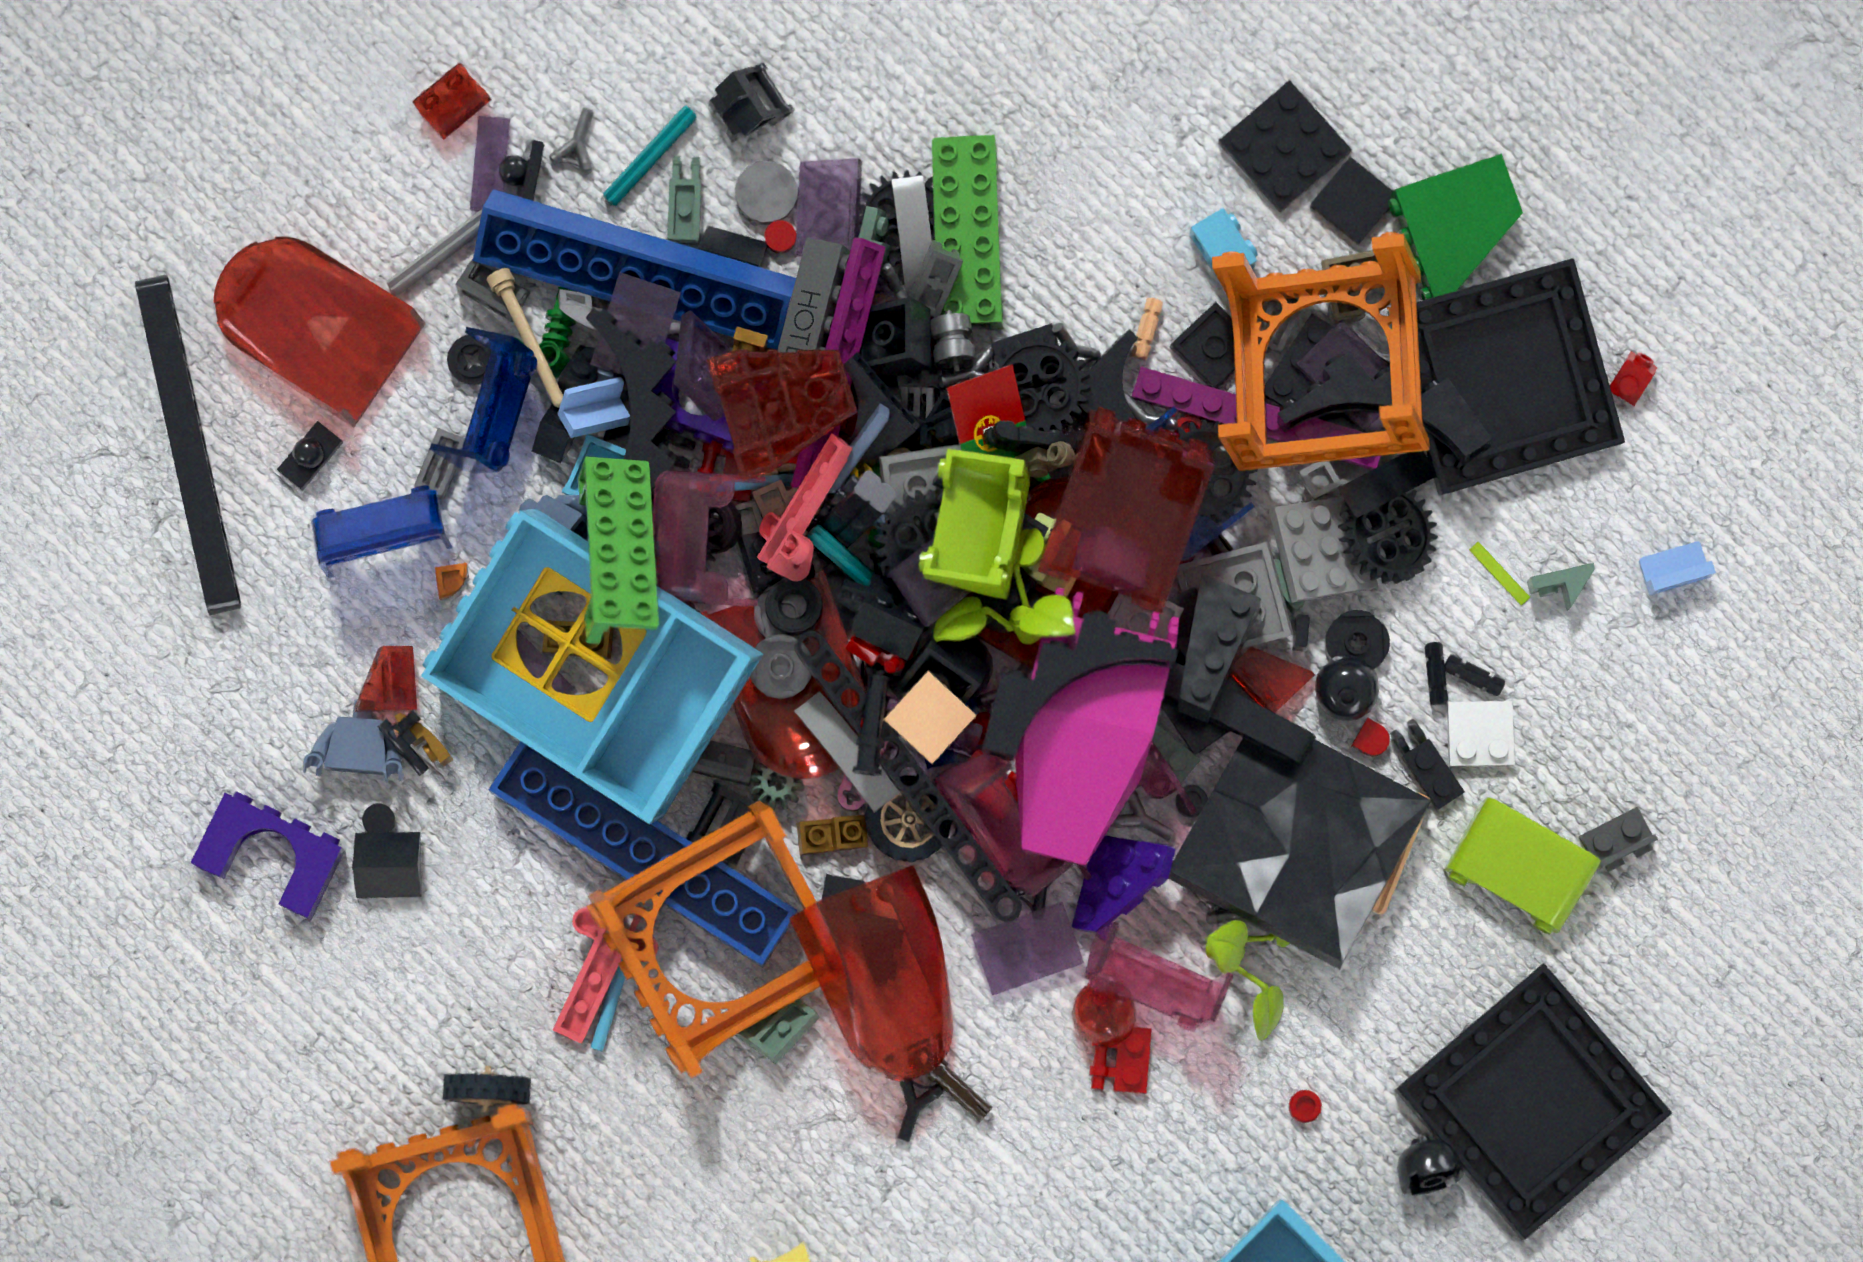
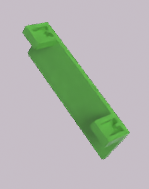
M995 135L932 138L935 241L940 242L943 246L942 248L946 251L952 252L953 249L957 250L960 254V259H963L941 315H944L945 311L951 310L952 313L969 315L971 324H990L991 330H1003L997 198V143Z
M585 456L578 476L579 505H586L591 599L585 613L586 643L599 644L603 632L608 631L609 627L655 630L659 625L650 470L648 461Z

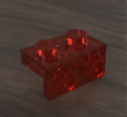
M458 63L430 87L421 92L412 103L422 119L444 140L492 99L470 76L464 65Z

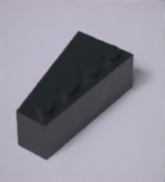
M1201 574L1178 711L1203 722H1209L1259 614L1261 598Z

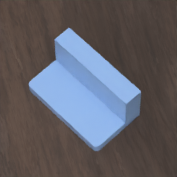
M622 377L565 390L558 416L571 438L628 425L630 415L620 399L624 386Z
M1699 541L1639 559V565L1649 596L1711 578L1716 573L1713 562H1706Z

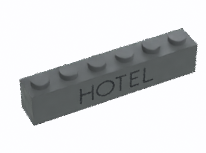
M806 238L759 424L769 430L783 431L803 436L850 254V250L842 244Z

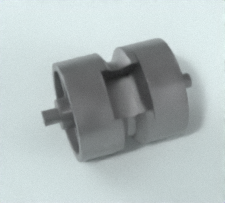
M951 310L945 311L944 315L937 316L931 320V338L936 343L933 350L936 368L954 370V373H959L961 368L968 367L976 362L975 347L968 340L972 333L969 315L952 313Z

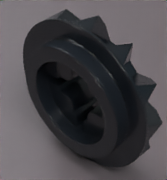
M469 334L458 338L451 345L447 354V365L451 374L459 382L471 386L485 383L487 379L495 374L497 364L499 363L497 350L493 343L477 334ZM479 352L478 359L484 367L472 365L471 368L467 369L468 361L462 353L473 356Z

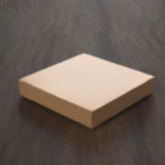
M928 671L886 716L884 721L932 764L976 717V714Z

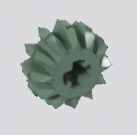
M769 756L766 758L769 768L766 769L760 763L755 766L762 776H750V781L761 784L751 788V793L754 795L763 792L758 801L765 803L768 798L771 799L769 806L773 811L776 808V801H781L783 810L788 809L786 798L789 797L795 803L799 801L798 796L792 791H804V785L794 783V781L801 780L804 774L803 772L791 774L797 766L795 761L790 762L785 768V756L779 757L778 765H774L772 757ZM778 775L780 780L785 779L787 781L786 784L782 783V790L777 791L774 786H768V782H773V776Z

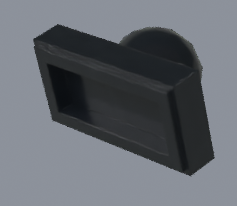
M532 140L526 145L523 158L519 155H510L505 157L500 163L499 176L504 183L510 186H518L516 192L518 197L534 201L544 142Z
M317 421L303 439L296 442L292 452L276 470L303 491L343 444V441Z

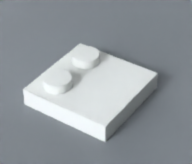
M1512 701L1447 703L1449 768L1515 765Z

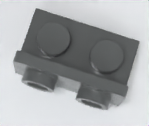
M1638 807L1579 836L1585 850L1601 860L1597 870L1605 867L1607 872L1625 864L1622 858L1631 853H1634L1637 858L1653 850L1651 843L1658 840L1656 834L1652 835Z

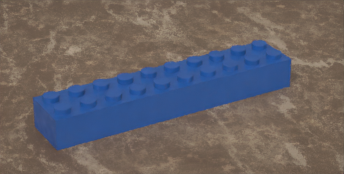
M494 189L482 208L473 261L498 269L509 268L512 273L685 322L686 324L734 337L737 327L768 335L767 347L778 350L796 281V278Z
M522 741L519 742L488 789L492 795L625 880L692 844V842L659 821L648 824ZM719 862L685 881L674 889L663 902L665 906L762 968L798 915V911L723 862ZM663 890L657 892L656 895L659 896Z

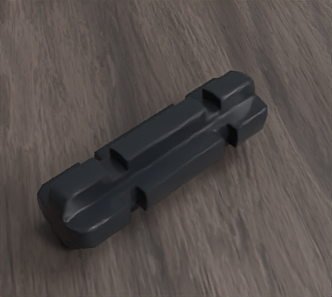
M1430 642L1424 647L1425 658H1428L1426 667L1428 687L1431 688L1429 692L1431 705H1444L1448 702V693L1444 689L1447 683L1444 660L1441 659V656L1444 655L1443 645L1441 642Z
M1450 654L1445 662V672L1453 676L1457 673L1460 675V679L1480 689L1485 687L1487 688L1486 692L1494 696H1499L1505 686L1506 681L1495 674L1493 677L1489 676V671L1468 661L1465 664L1462 662V658L1454 654Z

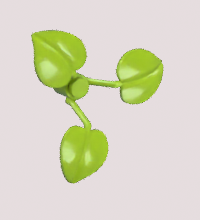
M1038 529L1021 530L1013 573L1023 606H1018L1012 610L1010 621L1004 619L987 606L982 607L981 601L977 597L961 598L948 605L937 619L934 629V639L936 642L942 640H964L977 635L986 625V614L1004 625L1008 632L1014 630L1023 644H1032L1041 637L1075 634L1073 609L1066 597L1061 595L1046 596L1038 600L1034 608H1031L1028 603L1020 575V566L1030 567L1035 565L1044 553L1045 541Z
M1236 920L1225 924L1206 938V955L1208 958L1216 961L1221 973L1228 975L1236 971L1261 988L1262 993L1256 996L1253 1004V1023L1258 1040L1263 1041L1273 1032L1281 1019L1284 1009L1283 993L1278 986H1271L1269 988L1266 983L1239 965L1245 955L1246 942L1273 941L1276 938L1277 946L1282 948L1290 943L1271 933L1268 935L1248 936L1246 924L1243 921Z

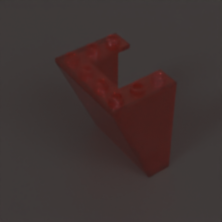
M1098 407L1097 411L1089 409L1074 460L1071 464L1048 533L1045 548L1038 564V572L1069 582L1070 577L1130 596L1132 604L1162 614L1214 469L1212 450L1207 449L1208 444L1196 439H1190L1189 443L1177 439V433L1167 429L1159 428L1158 432L1147 429V423L1135 418H1128V421L1115 418L1116 413L1106 408Z

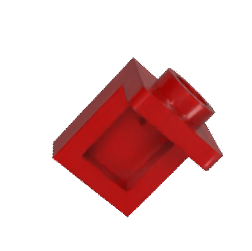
M1630 351L1610 384L1611 392L1632 406H1635L1654 377L1658 367L1654 365V361L1649 356L1641 352L1635 354Z

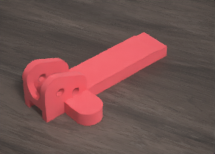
M832 433L783 515L779 516L770 512L762 519L759 527V533L766 540V543L757 558L767 563L769 570L792 581H801L810 572L814 545L803 534L852 451V448L846 442Z
M586 906L579 908L575 912L572 923L577 932L594 939V942L553 1028V1031L581 1044L618 969V963L622 960L617 949L611 952L602 934L607 932L606 928L601 930ZM635 914L628 930L641 931L637 927L642 916ZM627 937L628 941L635 942L639 946V948H636L637 951L645 949V942L642 938L631 939ZM653 937V948L656 956L659 946L657 940Z

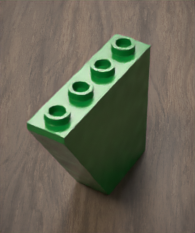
M1502 153L1396 188L1391 193L1392 199L1388 200L1391 214L1394 218L1398 217L1402 228L1399 230V234L1405 235L1420 269L1421 284L1423 286L1420 289L1422 301L1457 291L1523 214Z

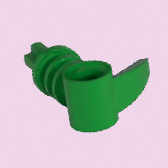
M560 286L558 287L554 309L546 311L545 318L550 322L545 324L544 329L548 333L542 335V342L539 344L547 363L552 356L556 355L555 360L548 364L555 379L559 378L570 360L569 356L564 352V348L569 347L571 342L567 337L572 336L573 330L569 327L577 323V321L559 309V290H574ZM514 337L510 342L515 351L526 362L536 368L524 342Z

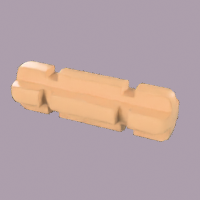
M1155 298L1146 299L1143 310L1145 314H1142L1136 334L1138 339L1134 343L1131 355L1137 359L1146 360L1148 358L1151 348L1149 344H1152L1159 320L1157 316L1160 315L1163 306L1161 300Z

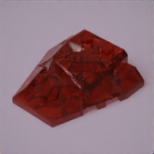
M737 349L706 359L714 388L720 396L735 448L732 449L742 481L775 471L819 438L857 413L839 350H797V352L767 350V352H749L747 349Z

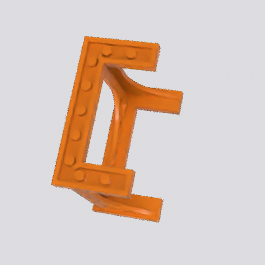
M1386 232L1380 237H1372V250L1378 262L1366 261L1361 263L1360 266L1352 267L1334 265L1327 270L1318 271L1302 269L1294 274L1284 275L1283 273L1275 272L1267 274L1266 277L1257 278L1244 253L1230 251L1223 253L1221 256L1212 257V269L1228 296L1232 317L1237 423L1218 425V437L1238 471L1430 450L1429 437L1423 427L1417 322L1416 284L1421 283V274L1404 234ZM1372 289H1385L1384 296L1379 302L1375 304L1366 303V297ZM1360 290V293L1357 296L1348 295V292L1350 291L1355 292ZM1299 298L1296 303L1289 304L1286 299ZM1276 300L1282 305V312L1276 316L1267 314L1263 310L1264 302ZM1336 302L1349 304L1370 314L1384 330L1389 344L1392 405L1380 407V420L1386 431L1267 444L1264 360L1267 347L1276 330L1296 312L1320 303ZM1387 307L1390 315L1383 316L1380 314V311ZM1258 318L1269 323V327L1261 331L1263 324L1262 322L1258 323Z
M761 801L748 806V813L608 891L602 893L600 890H597L588 895L591 904L586 907L601 930L606 928L607 932L602 934L611 952L617 949L623 959L618 965L627 980L633 978L639 988L634 991V994L643 1009L647 1006L650 1008L654 1018L649 1021L657 1036L660 1037L664 1034L670 1046L666 1047L665 1050L670 1060L680 1073L686 1071L691 1078L703 1072L699 1065L701 1060L722 1042L840 976L853 987L865 981L850 952L839 944L782 838L786 837V834L773 810ZM765 838L823 944L825 951L740 998L723 1002H710L690 997L669 982L657 963L653 948V928L658 911L665 899L679 885L758 840ZM663 890L659 896L656 895L657 892ZM649 899L652 900L653 904L652 909L648 912L642 907L635 906L641 901L644 905ZM629 914H638L646 920V927L642 931H630L624 926L623 920ZM627 937L631 939L642 938L645 942V949L637 951L636 948H639V946L635 942L628 941ZM639 960L647 961L649 963H647L643 967ZM651 969L658 971L657 976L654 978L649 976ZM660 983L656 992L653 985ZM667 994H673L676 998V1003L672 1006L670 1015L667 1012L669 1001L667 999L664 1001V997ZM690 1004L695 1011L694 1019L690 1025L681 1027L677 1022L678 1011L683 1005ZM702 1010H712L714 1015L711 1017H705L707 1021L701 1024L703 1017Z
M511 1104L498 1108V1115L491 1116V1119L490 1115L471 1120L472 1126L460 1130L458 1124L439 1129L440 1135L427 1138V1134L423 1133L407 1138L408 1144L396 1147L395 1142L376 1146L377 1153L373 1154L363 1153V1151L356 1150V1148L336 1153L337 1159L329 1161L331 1170L334 1175L343 1177L348 1187L367 1262H399L394 1246L392 1228L394 1213L402 1194L418 1176L429 1169L456 1162L482 1166L498 1175L511 1188L522 1212L534 1262H565L530 1126L534 1125L531 1112L519 1107V1105ZM492 1139H499L502 1142L500 1156L494 1161H486L483 1155L486 1144ZM480 1140L476 1154L467 1156L464 1153L465 1146L468 1145V1148H472L476 1141ZM455 1147L450 1155L448 1148ZM437 1152L443 1153L444 1158L442 1161L435 1160ZM428 1154V1161L420 1156ZM511 1155L512 1162H508V1164L512 1167V1171L504 1172L501 1169V1165ZM409 1161H412L415 1164V1169L410 1173H405L400 1166L394 1163L400 1162L403 1165H410ZM390 1169L396 1172L400 1177V1185L394 1189L383 1186L378 1178L380 1171ZM515 1177L517 1178L518 1185L513 1181ZM377 1191L391 1197V1202L387 1206L382 1207L383 1198L378 1199ZM383 1214L387 1215L385 1222L383 1219Z

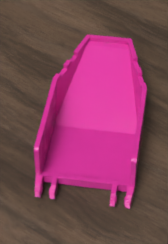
M1058 587L1055 595L1064 596V589ZM1077 592L1072 603L1075 634L1041 638L1031 680H1034L1043 642L1050 644L1051 640L1067 643L1069 649L1075 650L1082 623V618L1077 616L1083 593ZM1154 611L1147 635L1115 627L1114 633L1120 635L1121 631L1131 632L1139 635V640L1151 643L1153 639L1163 640L1171 643V648H1175L1179 618L1172 616V619L1169 621L1166 640L1154 637L1160 620L1159 613ZM1129 665L1097 671L1071 683L1052 697L1038 712L1023 735L1014 759L1022 850L1086 866L1141 780L1170 668L1151 665Z

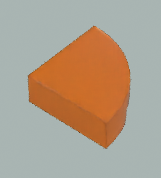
M467 563L435 567L440 600L453 596L461 589L468 573Z

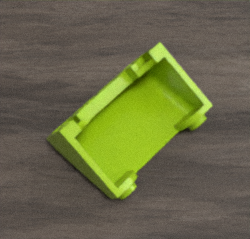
M947 449L946 458H941L938 466V478H943L944 491L933 547L930 546L927 552H922L919 571L923 572L925 579L994 598L1007 599L1030 485V475L1025 460Z
M1487 797L1480 803L1444 870L1450 873L1448 878L1464 887L1467 882L1471 884L1476 883L1529 913L1531 918L1535 920L1533 926L1550 935L1552 931L1555 933L1560 932L1598 869L1601 860L1509 806Z

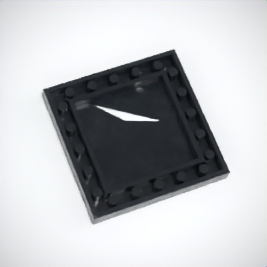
M1574 258L1417 302L1421 395L1423 394V388L1434 380L1441 382L1448 377L1492 438L1491 447L1463 465L1445 444L1426 431L1429 437L1430 448L1426 453L1438 496L1626 443Z
M1242 738L1174 858L1168 879L1340 970L1424 817L1431 800L1317 740H1314L1302 765L1299 766Z
M1545 963L1531 972L1394 1089L1435 1139L1450 1144L1456 1150L1464 1173L1521 1240H1526L1672 1114L1670 1109Z

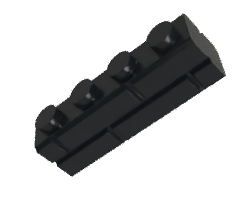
M870 470L865 471L859 478L853 475L843 489L840 488L831 498L830 502L826 501L818 513L814 515L806 529L807 533L805 536L807 537L808 532L814 526L821 525L848 549L886 512L896 497L897 491L886 482L882 483L881 478ZM814 546L813 553L818 552L817 556L826 563H833L832 560Z

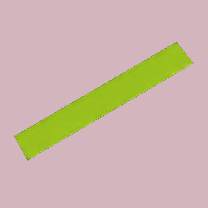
M1479 541L1469 549L1521 606L1531 598Z

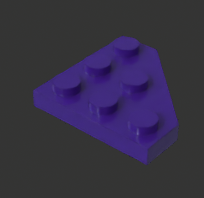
M1105 835L1088 861L1071 928L1090 933L1105 934L1112 928L1111 923L1121 914L1127 915L1145 900L1143 896L1154 886L1159 888L1168 880L1176 848L1169 845Z

